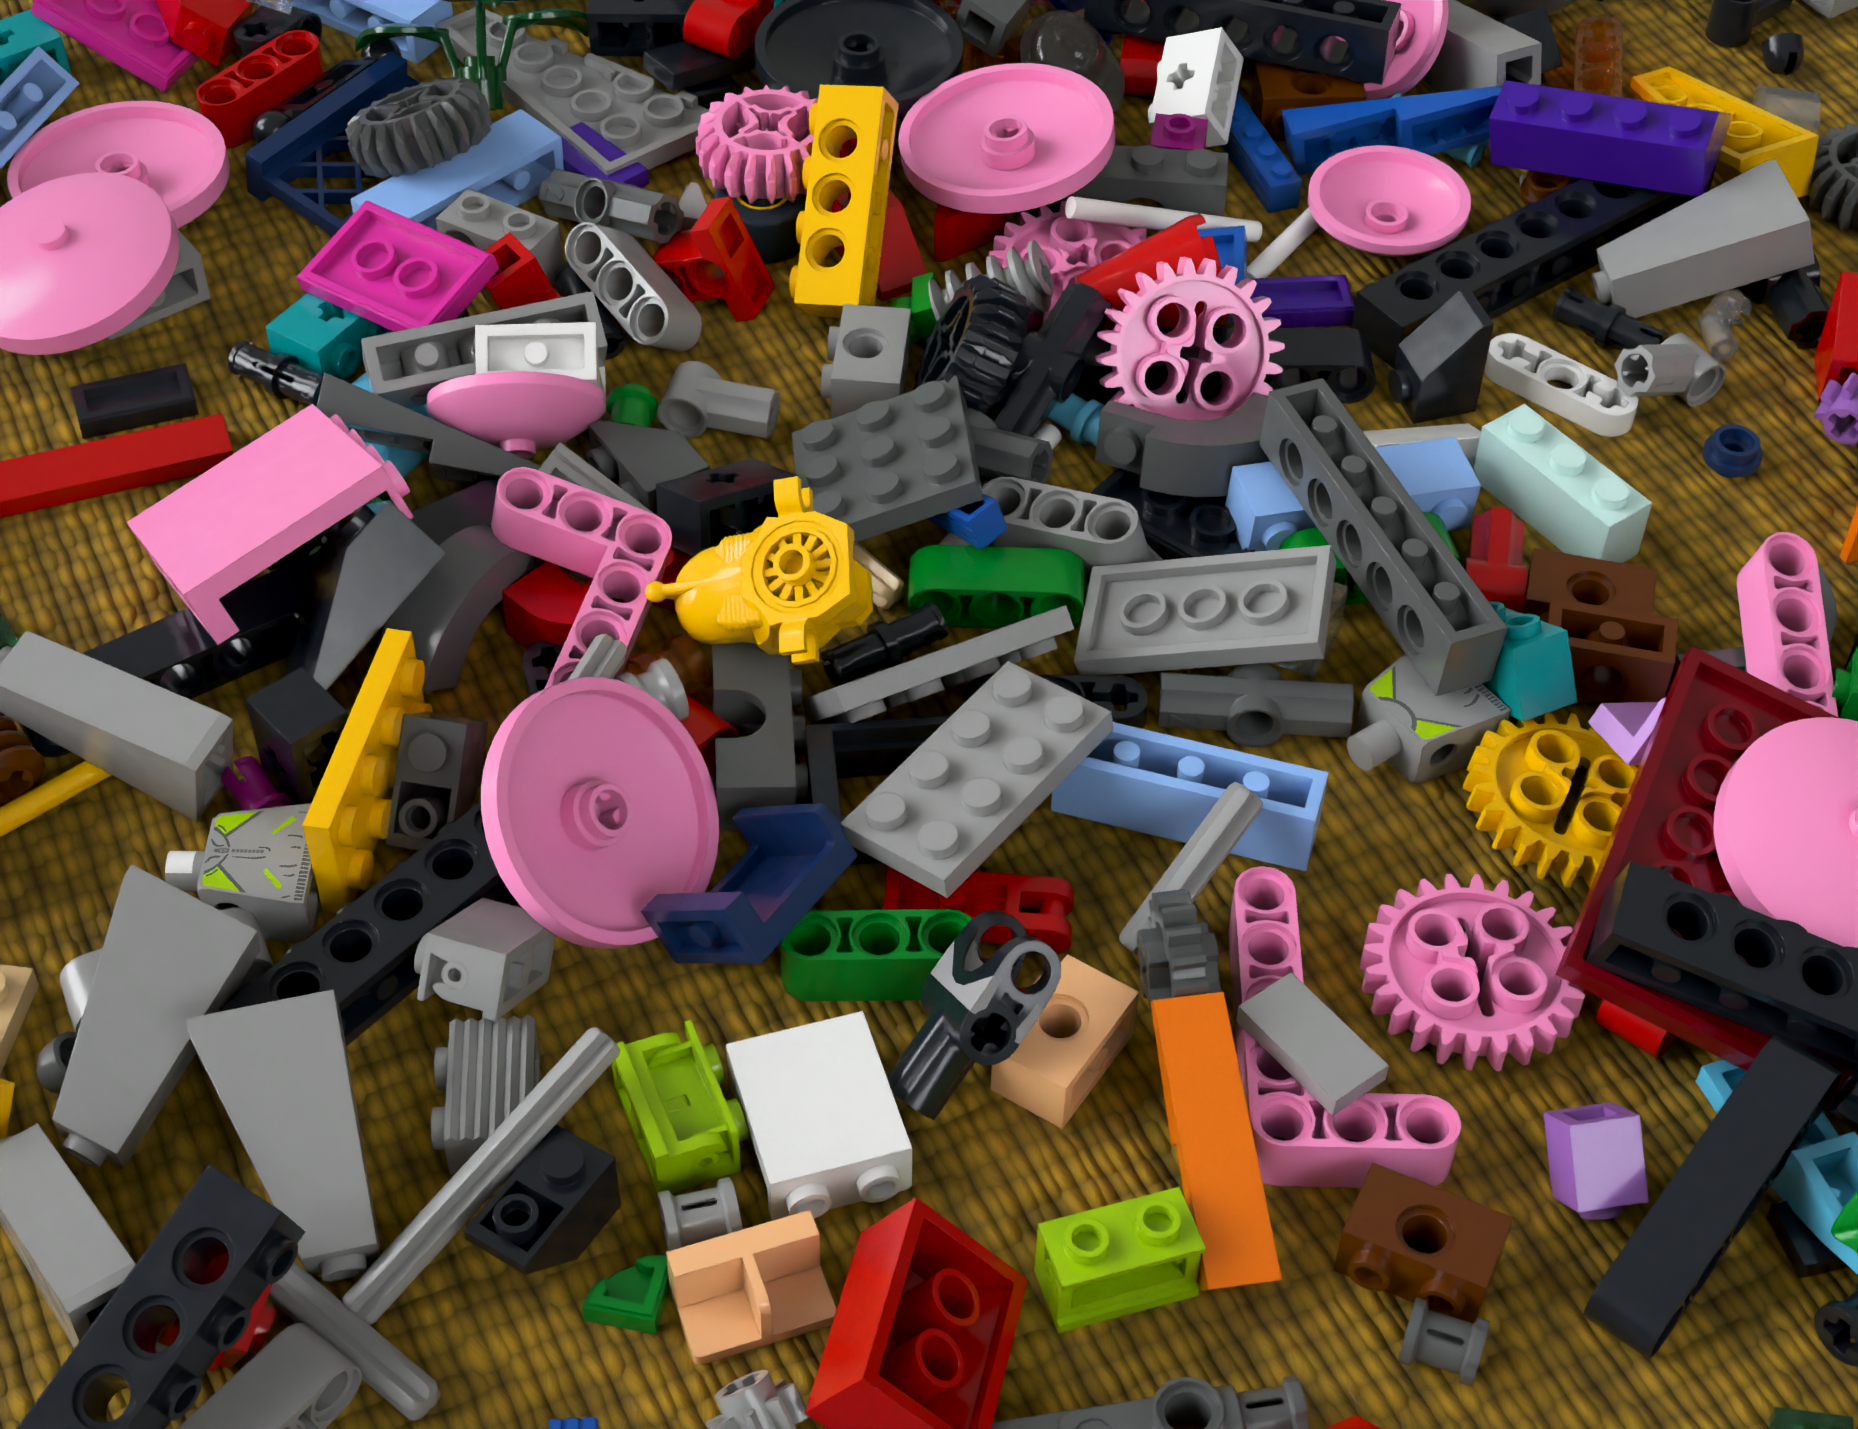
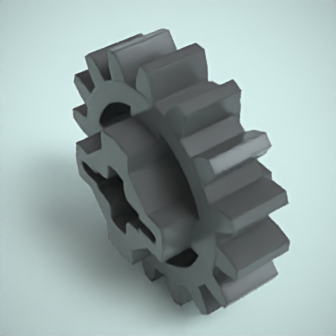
M1180 889L1152 893V900H1149L1151 917H1148L1149 929H1141L1137 932L1140 982L1143 997L1149 1001L1150 1011H1152L1150 1002L1153 1000L1222 992L1218 969L1219 953L1215 934L1209 933L1207 921L1197 922L1196 906L1191 903L1190 892Z

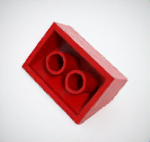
M915 1197L860 1233L805 1414L827 1429H991L1028 1279Z

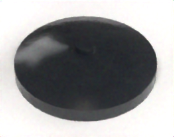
M786 0L775 7L763 19L757 29L755 36V65L759 79L764 87L767 85L769 89L780 90L784 86H788L792 93L808 91L810 99L818 98L820 85L884 87L898 103V119L905 117L922 96L931 92L941 83L961 75L963 67V38L954 19L943 8L930 0Z

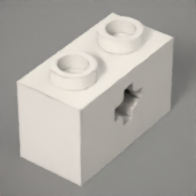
M1222 27L1166 38L1162 60L1157 66L1158 80L1153 103L1150 104L1148 109V120L1152 131L1156 113L1168 115L1186 114L1193 118L1208 120L1205 148L1227 144L1244 58Z

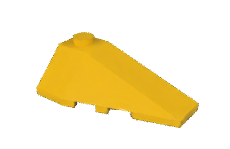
M1670 66L1631 77L1630 87L1644 101L1731 113V123L1715 164V171L1726 182L1766 161L1776 159L1797 198L1809 195L1819 135Z

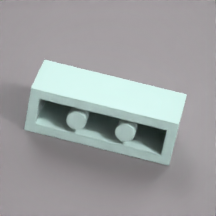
M1526 404L1482 426L1473 471L1481 486L1511 509L1563 553L1624 563L1638 554L1652 506L1650 500Z

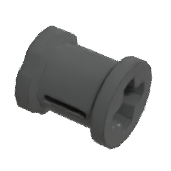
M1416 1297L1397 1363L1409 1366L1416 1360L1459 1374L1460 1383L1472 1387L1490 1321L1478 1318L1474 1323H1470L1429 1310L1427 1301Z

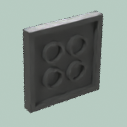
M957 375L953 376L948 383L945 380L927 382L913 391L884 401L869 402L858 410L829 420H817L808 424L803 429L792 432L795 472L801 479V489L810 487L813 490V511L848 524L854 530V543L984 499L966 399L963 396Z

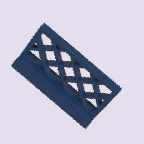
M391 51L246 152L247 192L262 202L271 196L276 197L334 236L353 213L341 220L327 211L325 204H351V198L368 190L362 189L361 178L380 177L365 175L356 159H354V162H322V160L335 151L351 152L347 144L349 139L345 130L348 127L347 123L353 116H356L360 109L369 107L373 101L381 100L387 97L388 94L399 92L405 87H413L420 84L407 75V60ZM297 178H317V189L293 188L289 184ZM323 178H355L356 189H324Z

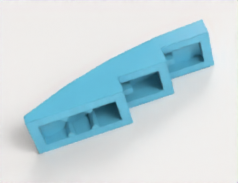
M1720 1060L1703 1065L1695 1082L1715 1112L1718 1113L1747 1071L1725 1060ZM1822 1111L1797 1149L1791 1151L1784 1168L1771 1187L1783 1201L1788 1202L1794 1213L1815 1236L1858 1275V1253L1838 1241L1831 1233V1228L1838 1215L1858 1191V1136L1855 1131L1839 1136Z

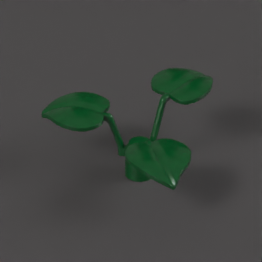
M443 0L446 2L475 1L477 56L464 57V67H461L449 38V29L431 26L393 23L368 28L355 41V52L377 40L402 36H415L438 42L444 49L451 67L452 77H464L472 79L474 83H477L481 94H484L490 111L503 110L502 81H507L506 69L515 32L518 29L530 25H550L572 29L583 34L585 37H588L589 34L586 13L578 10L549 9L502 17V24L507 25L498 64L495 66V56H487L485 3L492 8H496L503 1L525 0Z

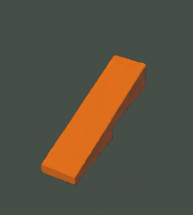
M1224 992L1153 1000L1150 1003L1171 1146L1177 1145L1184 1198L1206 1247V1253L1200 1254L1201 1260L1197 1279L1200 1287L1199 1292L1280 1281L1282 1276Z

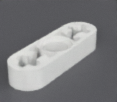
M1501 334L1490 341L1484 372L1493 383L1596 434L1615 437L1623 435L1631 429L1638 406V397H1629L1617 386L1616 380L1520 334ZM1547 381H1564L1571 384L1573 388H1557L1548 384Z

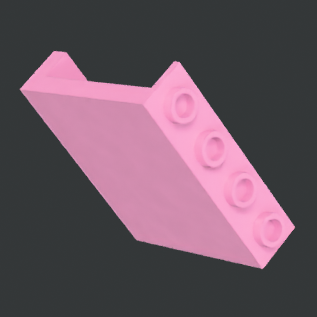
M311 404L126 523L162 575L216 644L219 645L240 631L219 601L227 593L377 496L382 501H391L409 519H412L414 516L402 498L410 493V489L390 460L385 462L373 445L366 446L359 434L354 429L349 431L337 414L328 418L315 405Z

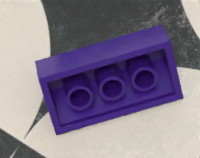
M1504 81L1489 117L1491 164L1698 197L1704 194L1731 123V113L1522 82Z

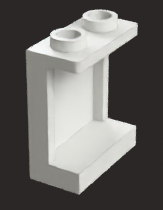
M596 322L475 325L476 374L509 371L560 374L593 383L600 387L606 395L605 366H598ZM606 411L599 420L607 421Z
M863 1011L726 1044L729 1089L732 1098H737L745 1116L766 1183L768 1210L772 1221L807 1210H811L813 1218H817L829 1209L861 1201L875 1203L887 1200L898 1192L907 1190L912 1186V1146Z

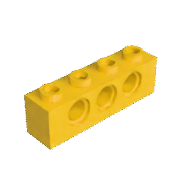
M820 85L818 103H813L810 108L809 129L811 135L814 136L811 157H806L802 171L803 185L805 190H807L805 211L799 212L796 221V237L801 246L798 265L792 267L789 279V289L791 297L794 299V304L809 316L841 318L843 304L875 306L898 103L884 87ZM857 138V146L853 153L847 157L838 158L841 145L849 139ZM851 192V199L847 207L840 212L832 213L834 200L842 193ZM838 246H844L845 251L842 260L833 267H826L825 260L828 253Z

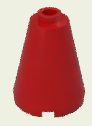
M1198 213L1178 221L1075 276V283H1084L1098 290L1107 301L1112 303V309L1123 311L1126 304L1122 301L1117 291L1122 288L1135 294L1139 292L1140 288L1135 276L1138 272L1145 273L1154 281L1157 280V262L1168 263L1175 274L1177 273L1180 257L1192 258L1196 273L1204 258L1216 261V277L1222 270L1212 235L1203 238L1199 235L1196 226L1202 225L1206 221ZM1202 301L1197 302L1195 306L1196 322L1204 310V303ZM1174 303L1165 305L1159 311L1157 316L1158 328H1176L1178 325L1180 312ZM1229 314L1220 316L1215 321L1213 327L1227 324ZM1109 318L1102 329H1114L1116 323Z

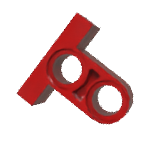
M695 0L687 11L684 20L683 39L688 44L732 59L738 57L748 47L755 51L757 29L763 19L774 9V0Z
M730 196L712 199L692 229L675 233L669 243H662L652 257L690 302L724 298L736 322L755 320L776 287Z

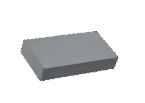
M1292 972L1238 1006L1236 1022L1332 1116L1386 1080L1389 1065Z

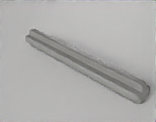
M597 1027L588 1029L344 1294L343 1304L369 1325L374 1324L619 1056L620 1048L616 1042Z

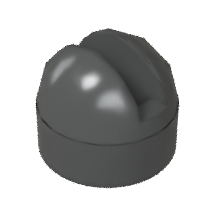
M76 1032L61 1033L45 1045L38 1056L37 1077L39 1083L49 1092L60 1094L77 1037Z

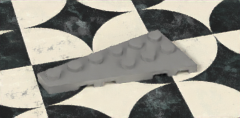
M475 8L435 24L438 28L449 29V38L457 58L462 63H464V57L477 56ZM485 9L487 56H495V66H497L507 25L502 24L503 16ZM526 27L520 28L515 32L506 69L507 81H502V97L517 110L522 109L555 133H559L606 175L636 162L650 170L696 148V137H698L701 115L709 112L708 109L698 105L697 96L683 90L674 96L655 88L654 79L590 52L582 58L568 52V43L552 37L544 42L527 35ZM583 122L599 133L604 139L624 151L626 155L609 162L570 127Z

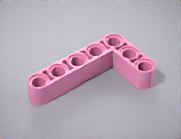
M520 467L505 472L498 480L491 521L493 534L497 539L508 547L593 578L545 688L567 681L594 638L600 634H608L614 640L622 641L627 648L625 662L616 676L621 675L652 604L645 596V588L648 583L652 581L661 582L672 542V533L669 525L662 518L651 512L536 469ZM576 529L586 530L587 532L577 531ZM635 550L644 552L646 554L636 553ZM612 598L622 599L627 603L616 602Z
M1776 532L1765 540L1737 576V592L1747 673L1838 717L1836 698L1832 697L1834 682L1816 554L1811 545L1799 535L1790 532Z
M1266 866L1252 867L1242 872L1235 882L1228 927L1236 1054L1262 1182L1275 1186L1361 1188L1373 1162L1434 1187L1442 1183L1449 1174L1461 1129V1120L1458 1112L1449 1102L1437 1096L1426 1094L1365 1093L1332 1116L1236 1022L1239 1005L1288 973L1292 972L1304 984L1296 890L1292 880L1278 869ZM1272 1137H1280V1138H1284V1139H1286V1140H1285V1141L1277 1140V1139H1274V1138H1272ZM1344 1138L1353 1139L1357 1142L1348 1141ZM1417 1140L1426 1141V1142H1428L1429 1144H1427V1143H1421V1142H1419V1141H1417Z

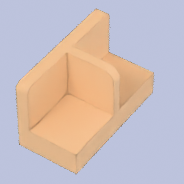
M811 1210L666 1252L670 1293L693 1362L697 1365L710 1363L828 1327L833 1323L837 1309L820 1266V1234Z

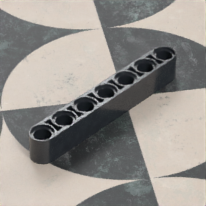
M1159 328V330L1162 332V334H1166V333L1171 332V331H1173V330L1175 329V328ZM1213 328L1215 341L1218 344L1227 342L1232 337L1234 328ZM1276 328L1268 333L1269 339L1285 344V349L1270 354L1269 361L1283 368L1282 373L1266 374L1264 382L1270 385L1273 390L1323 378L1342 404L1359 402L1373 392L1376 385L1375 372L1368 339L1361 331L1353 328ZM1027 329L1022 341L1030 332L1038 333L1040 329ZM1097 337L1085 356V367L1073 394L1087 402L1093 399L1106 405L1119 391L1118 387L1106 388L1100 385L1099 380L1112 372V367L1095 361V356L1111 351V343ZM1193 344L1191 347L1182 346L1180 351V357L1186 360L1188 358H1198L1200 354V348ZM1163 361L1152 363L1145 373V384L1149 390H1156L1166 382L1168 369ZM1218 371L1209 373L1201 383L1200 392L1205 401L1214 399L1222 389V378ZM1184 383L1180 392L1176 395L1177 403H1181L1185 399Z

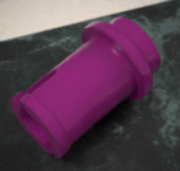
M252 756L242 757L233 762L246 781L244 779L239 780L228 766L221 775L222 785L231 793L243 811L295 805L290 795L278 792L262 770L259 761Z

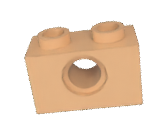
M1068 954L1060 963L1061 978L1056 991L1031 1030L1007 1060L992 1065L990 1090L1061 1129H1063L1134 1034L1139 991ZM1042 974L1036 979V981L1033 984H1035L1041 978Z

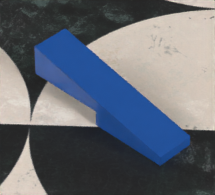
M1493 86L1282 110L1286 151L1296 173L1303 175L1314 172L1325 160L1335 154L1357 147L1374 145L1397 146L1432 155L1489 140V117L1501 87Z

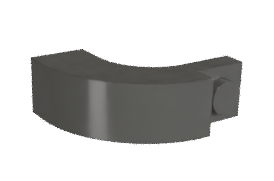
M1253 392L1237 411L1228 416L1212 420L1176 419L1109 400L1100 410L1095 461L1140 474L1139 487L1143 489L1190 497L1227 496L1233 466L1270 462L1259 446L1268 396Z
M485 524L464 528L439 545L446 553L387 620L380 637L376 652L387 628L412 632L416 657L419 660H423L425 665L423 692L456 688L472 639L487 614L503 599L502 590L546 563L535 556L501 543L493 534L492 527Z

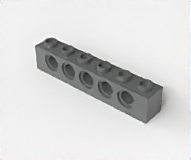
M1320 378L1269 391L1259 446L1325 540L1331 545L1337 557L1435 696L1492 680L1508 627L1325 380Z

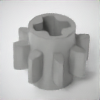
M760 1370L734 1380L716 1393L715 1399L719 1405L721 1415L708 1420L706 1426L708 1429H796L795 1424L804 1421L810 1416L805 1414L806 1406L795 1382L786 1384L785 1379H781L773 1383L767 1370Z

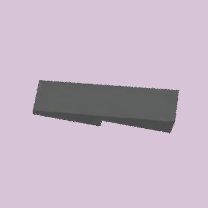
M324 372L317 408L328 418L337 414L349 431L354 429L364 442L430 454L429 465L433 477L436 479L475 485L493 478L500 479L505 472L513 468L527 467L538 470L541 467L538 464Z

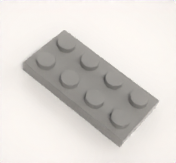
M1331 545L1093 566L1074 656V664L1080 675L1100 676L1324 659L1337 563Z
M1064 605L802 699V704L809 723L828 717L831 724L853 723L886 711L887 709L883 701L885 697L889 707L892 708L944 690L940 677L943 678L947 688L997 671L1007 661L1014 664L1055 650L1058 647L1054 636L1073 630L1074 626L1067 606Z
M1007 661L841 822L844 830L843 833L851 846L948 898L1113 731L1112 713L1071 691Z

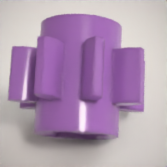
M1851 373L1843 386L1832 379L1828 382L1820 395L1822 402L1814 413V418L1823 420V428L1829 439L1831 438L1838 443L1850 444L1851 447H1856L1858 444V376L1856 373Z

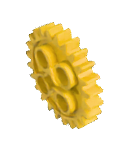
M1551 712L1543 714L1539 724L1533 718L1526 721L1518 720L1516 725L1503 719L1500 721L1495 733L1488 730L1485 732L1480 745L1476 746L1466 768L1469 773L1463 784V789L1471 792L1466 808L1481 813L1475 826L1477 830L1497 832L1491 846L1494 850L1511 846L1517 851L1513 859V865L1516 867L1531 860L1537 864V877L1541 880L1546 878L1550 871L1553 870L1560 872L1561 880L1566 888L1571 887L1576 876L1583 877L1590 888L1639 765H1627L1592 726L1589 730L1581 728L1576 714L1571 713L1566 724H1559ZM1578 765H1583L1587 769V773L1572 805L1570 818L1563 833L1558 834L1554 831L1557 816L1565 802L1571 787V780Z

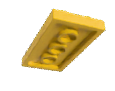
M386 629L302 824L322 910L326 912L337 913L347 902L355 899L359 889L366 890L369 886L374 868V850L379 838L386 839L388 837L403 715L426 711L433 712L431 704L424 702L422 689L425 679V665L423 660H419L416 657L411 631Z

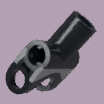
M988 910L976 915L956 937L926 978L921 989V1004L928 1019L887 1075L892 1093L922 1115L935 1120L975 1062L981 1065H995L1007 1060L1019 1047L1056 991L1061 978V964L1057 953L1043 940L1034 936H1027L1025 927L1011 914L1001 910ZM995 925L1008 926L1012 933V939L1006 942L1000 949H997L989 959L981 957L979 941L982 934L988 928ZM1036 951L1041 953L1044 960V971L1041 978L1035 984L1028 987L1014 986V981L1024 964L1023 960L1027 952Z

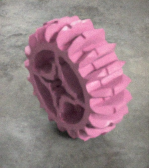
M765 85L763 90L755 91L745 87L743 94L740 95L726 93L724 102L716 101L710 103L709 112L701 115L698 137H696V154L699 155V165L702 168L703 177L712 180L714 189H727L731 198L741 195L747 196L749 203H753L757 199H768L773 204L774 200L779 198H786L790 202H794L796 194L807 195V190H805L803 185L802 171L806 157H811L814 136L811 135L809 129V112L812 104L818 103V98L810 99L808 91L792 93L788 86H784L780 90H773ZM842 145L838 152V158H840V151H842Z

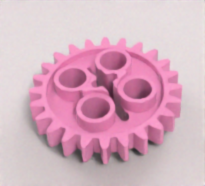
M1061 201L1059 212L1053 213L1045 205L1039 207L1038 218L1023 211L1020 213L1019 225L1007 222L1004 227V236H995L993 251H989V256L994 255L1002 267L1005 268L1008 267V249L1015 248L1025 261L1028 260V242L1035 240L1046 257L1054 283V291L1049 311L1038 314L1031 309L1026 323L1027 329L1041 328L1068 283L1076 284L1075 276L1145 240L1147 228L1137 227L1130 230L1129 226L1069 219L1065 214L1066 201Z
M1180 257L1176 274L1168 263L1157 262V280L1154 281L1145 273L1138 272L1135 276L1140 291L1135 294L1120 288L1117 292L1126 304L1123 311L1106 308L1104 312L1116 325L1114 330L1097 332V337L1111 343V351L1095 356V361L1112 367V372L1099 380L1100 385L1106 388H1119V391L1111 398L1113 401L1182 420H1212L1225 417L1237 411L1253 392L1269 396V391H1273V388L1264 382L1266 374H1279L1283 371L1282 367L1269 361L1270 354L1285 349L1284 343L1269 339L1268 333L1281 325L1280 319L1273 317L1263 318L1261 315L1272 303L1271 299L1265 296L1250 299L1257 282L1246 278L1235 285L1238 272L1236 267L1226 265L1216 277V261L1204 258L1197 273L1192 258ZM1202 301L1204 303V310L1196 322L1195 306L1197 302ZM1174 303L1180 312V320L1173 331L1162 334L1157 326L1158 313L1165 305ZM1230 314L1235 323L1233 335L1227 342L1218 344L1213 337V326L1220 316ZM1193 344L1200 348L1198 358H1188L1186 360L1180 357L1182 346L1191 347ZM1163 361L1168 369L1166 382L1156 390H1149L1145 384V373L1152 363ZM1218 371L1222 378V389L1214 399L1205 401L1200 392L1201 383L1209 373ZM1184 383L1185 399L1183 402L1177 403L1176 395L1180 392Z
M1446 874L1443 889L1437 890L1424 878L1419 881L1416 897L1403 889H1399L1396 893L1394 907L1381 904L1376 923H1369L1360 961V969L1365 971L1362 991L1375 994L1371 1009L1374 1015L1392 1013L1388 1028L1390 1035L1410 1030L1414 1033L1410 1050L1417 1052L1428 1043L1437 1046L1436 1061L1439 1064H1443L1451 1053L1455 1052L1462 1055V1061L1466 1070L1472 1071L1477 1056H1486L1494 1070L1501 1071L1507 1053H1510L1520 1064L1525 1066L1529 1064L1534 1047L1547 1055L1550 1054L1556 1036L1567 1038L1574 1018L1579 1017L1585 998L1584 989L1555 975L1573 928L1571 926L1552 928L1557 910L1554 907H1549L1535 912L1531 909L1534 893L1531 891L1522 894L1516 900L1509 897L1508 881L1502 880L1494 891L1485 890L1481 876L1474 874L1470 887L1461 888L1452 874ZM1481 1008H1483L1485 1016L1481 1013Z

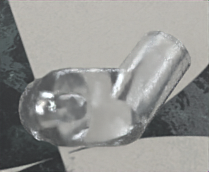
M1730 289L1717 293L1698 318V327L1710 354L1717 360L1730 358L1736 353L1738 343L1730 325L1743 323L1739 317L1741 313L1748 317L1751 314V302L1747 297L1743 296L1740 290Z

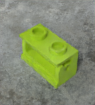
M691 1020L684 1022L686 1042L682 1043L679 1035L673 1032L657 1034L628 1044H624V1041L616 1043L620 1048L619 1056L612 1062L614 1087L656 1192L669 1190L673 1194L740 1172L739 1142L749 1138L747 1123L737 1098L725 1100L719 1086L725 1083V1077L718 1052L713 1043L702 1046Z
M1175 1187L1038 1223L1034 1272L1059 1334L1198 1296L1200 1287L1197 1279L1201 1260L1200 1254L1206 1253V1247L1180 1187Z

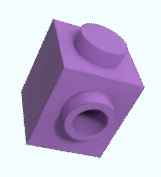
M1613 1102L1543 1112L1553 1198L1578 1212L1580 1217L1594 1220L1615 1218L1624 1213L1623 1206L1649 1202L1640 1115Z

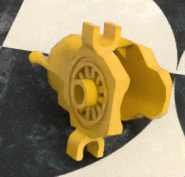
M798 476L773 480L774 501L778 517H766L764 524L753 532L725 536L716 547H710L701 551L682 567L675 583L663 584L659 581H652L645 588V596L650 602L659 603L666 598L674 601L678 620L692 639L704 644H734L739 642L757 644L768 655H791V662L794 665L819 662V648H823L841 629L862 625L873 611L871 573L853 559L854 530L844 522L813 511V490L810 487L801 489V479Z

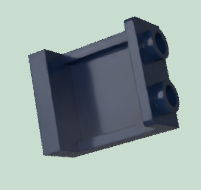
M822 803L741 808L733 817V821L748 842L749 849L708 893L657 894L643 908L641 913L675 963L761 964L857 858V853L843 833L844 830L840 820Z

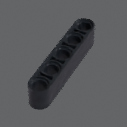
M1774 1034L1603 1276L1590 1297L1583 1316L1650 1360L1668 1338L1784 1168L1791 1151L1797 1149L1836 1090L1843 1072L1782 1035Z

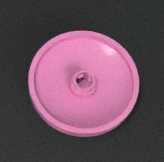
M1011 63L979 68L963 73L941 83L931 92L922 96L906 114L900 127L898 141L904 173L912 186L922 195L940 205L960 211L1000 214L1020 212L1045 206L1083 188L1108 163L1113 153L1116 135L1113 109L1105 93L1092 81L1073 71L1056 66L1035 63Z
M123 101L102 104L74 112L36 132L14 155L8 168L7 185L11 199L33 187L65 176L94 172L125 175L151 187L162 198L177 228H180L200 216L219 198L229 178L230 164L221 132L202 114L180 105L165 102Z
M94 172L65 176L45 182L23 192L0 207V348L9 352L27 355H49L68 352L101 341L120 331L142 315L156 301L169 283L179 257L180 238L178 228L162 198L151 187L135 178L115 173Z
M606 677L575 678L545 688L521 702L500 726L488 751L483 769L481 812L485 837L491 857L509 892L518 904L541 926L556 936L577 945L596 949H618L658 938L641 913L643 908L657 894L704 893L712 876L718 851L719 816L714 786L702 754L686 728L669 709L647 692L631 684Z
M1815 717L1789 722L1759 737L1736 761L1722 782L1716 799L1713 826L1719 862L1732 891L1742 906L1776 920L1795 922L1804 927L1808 933L1843 947L1858 948V721L1833 717Z

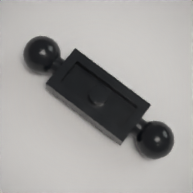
M390 38L380 39L362 48L359 60H342L272 108V110L261 113L254 121L252 129L256 143L259 144L391 51L402 57L399 46Z

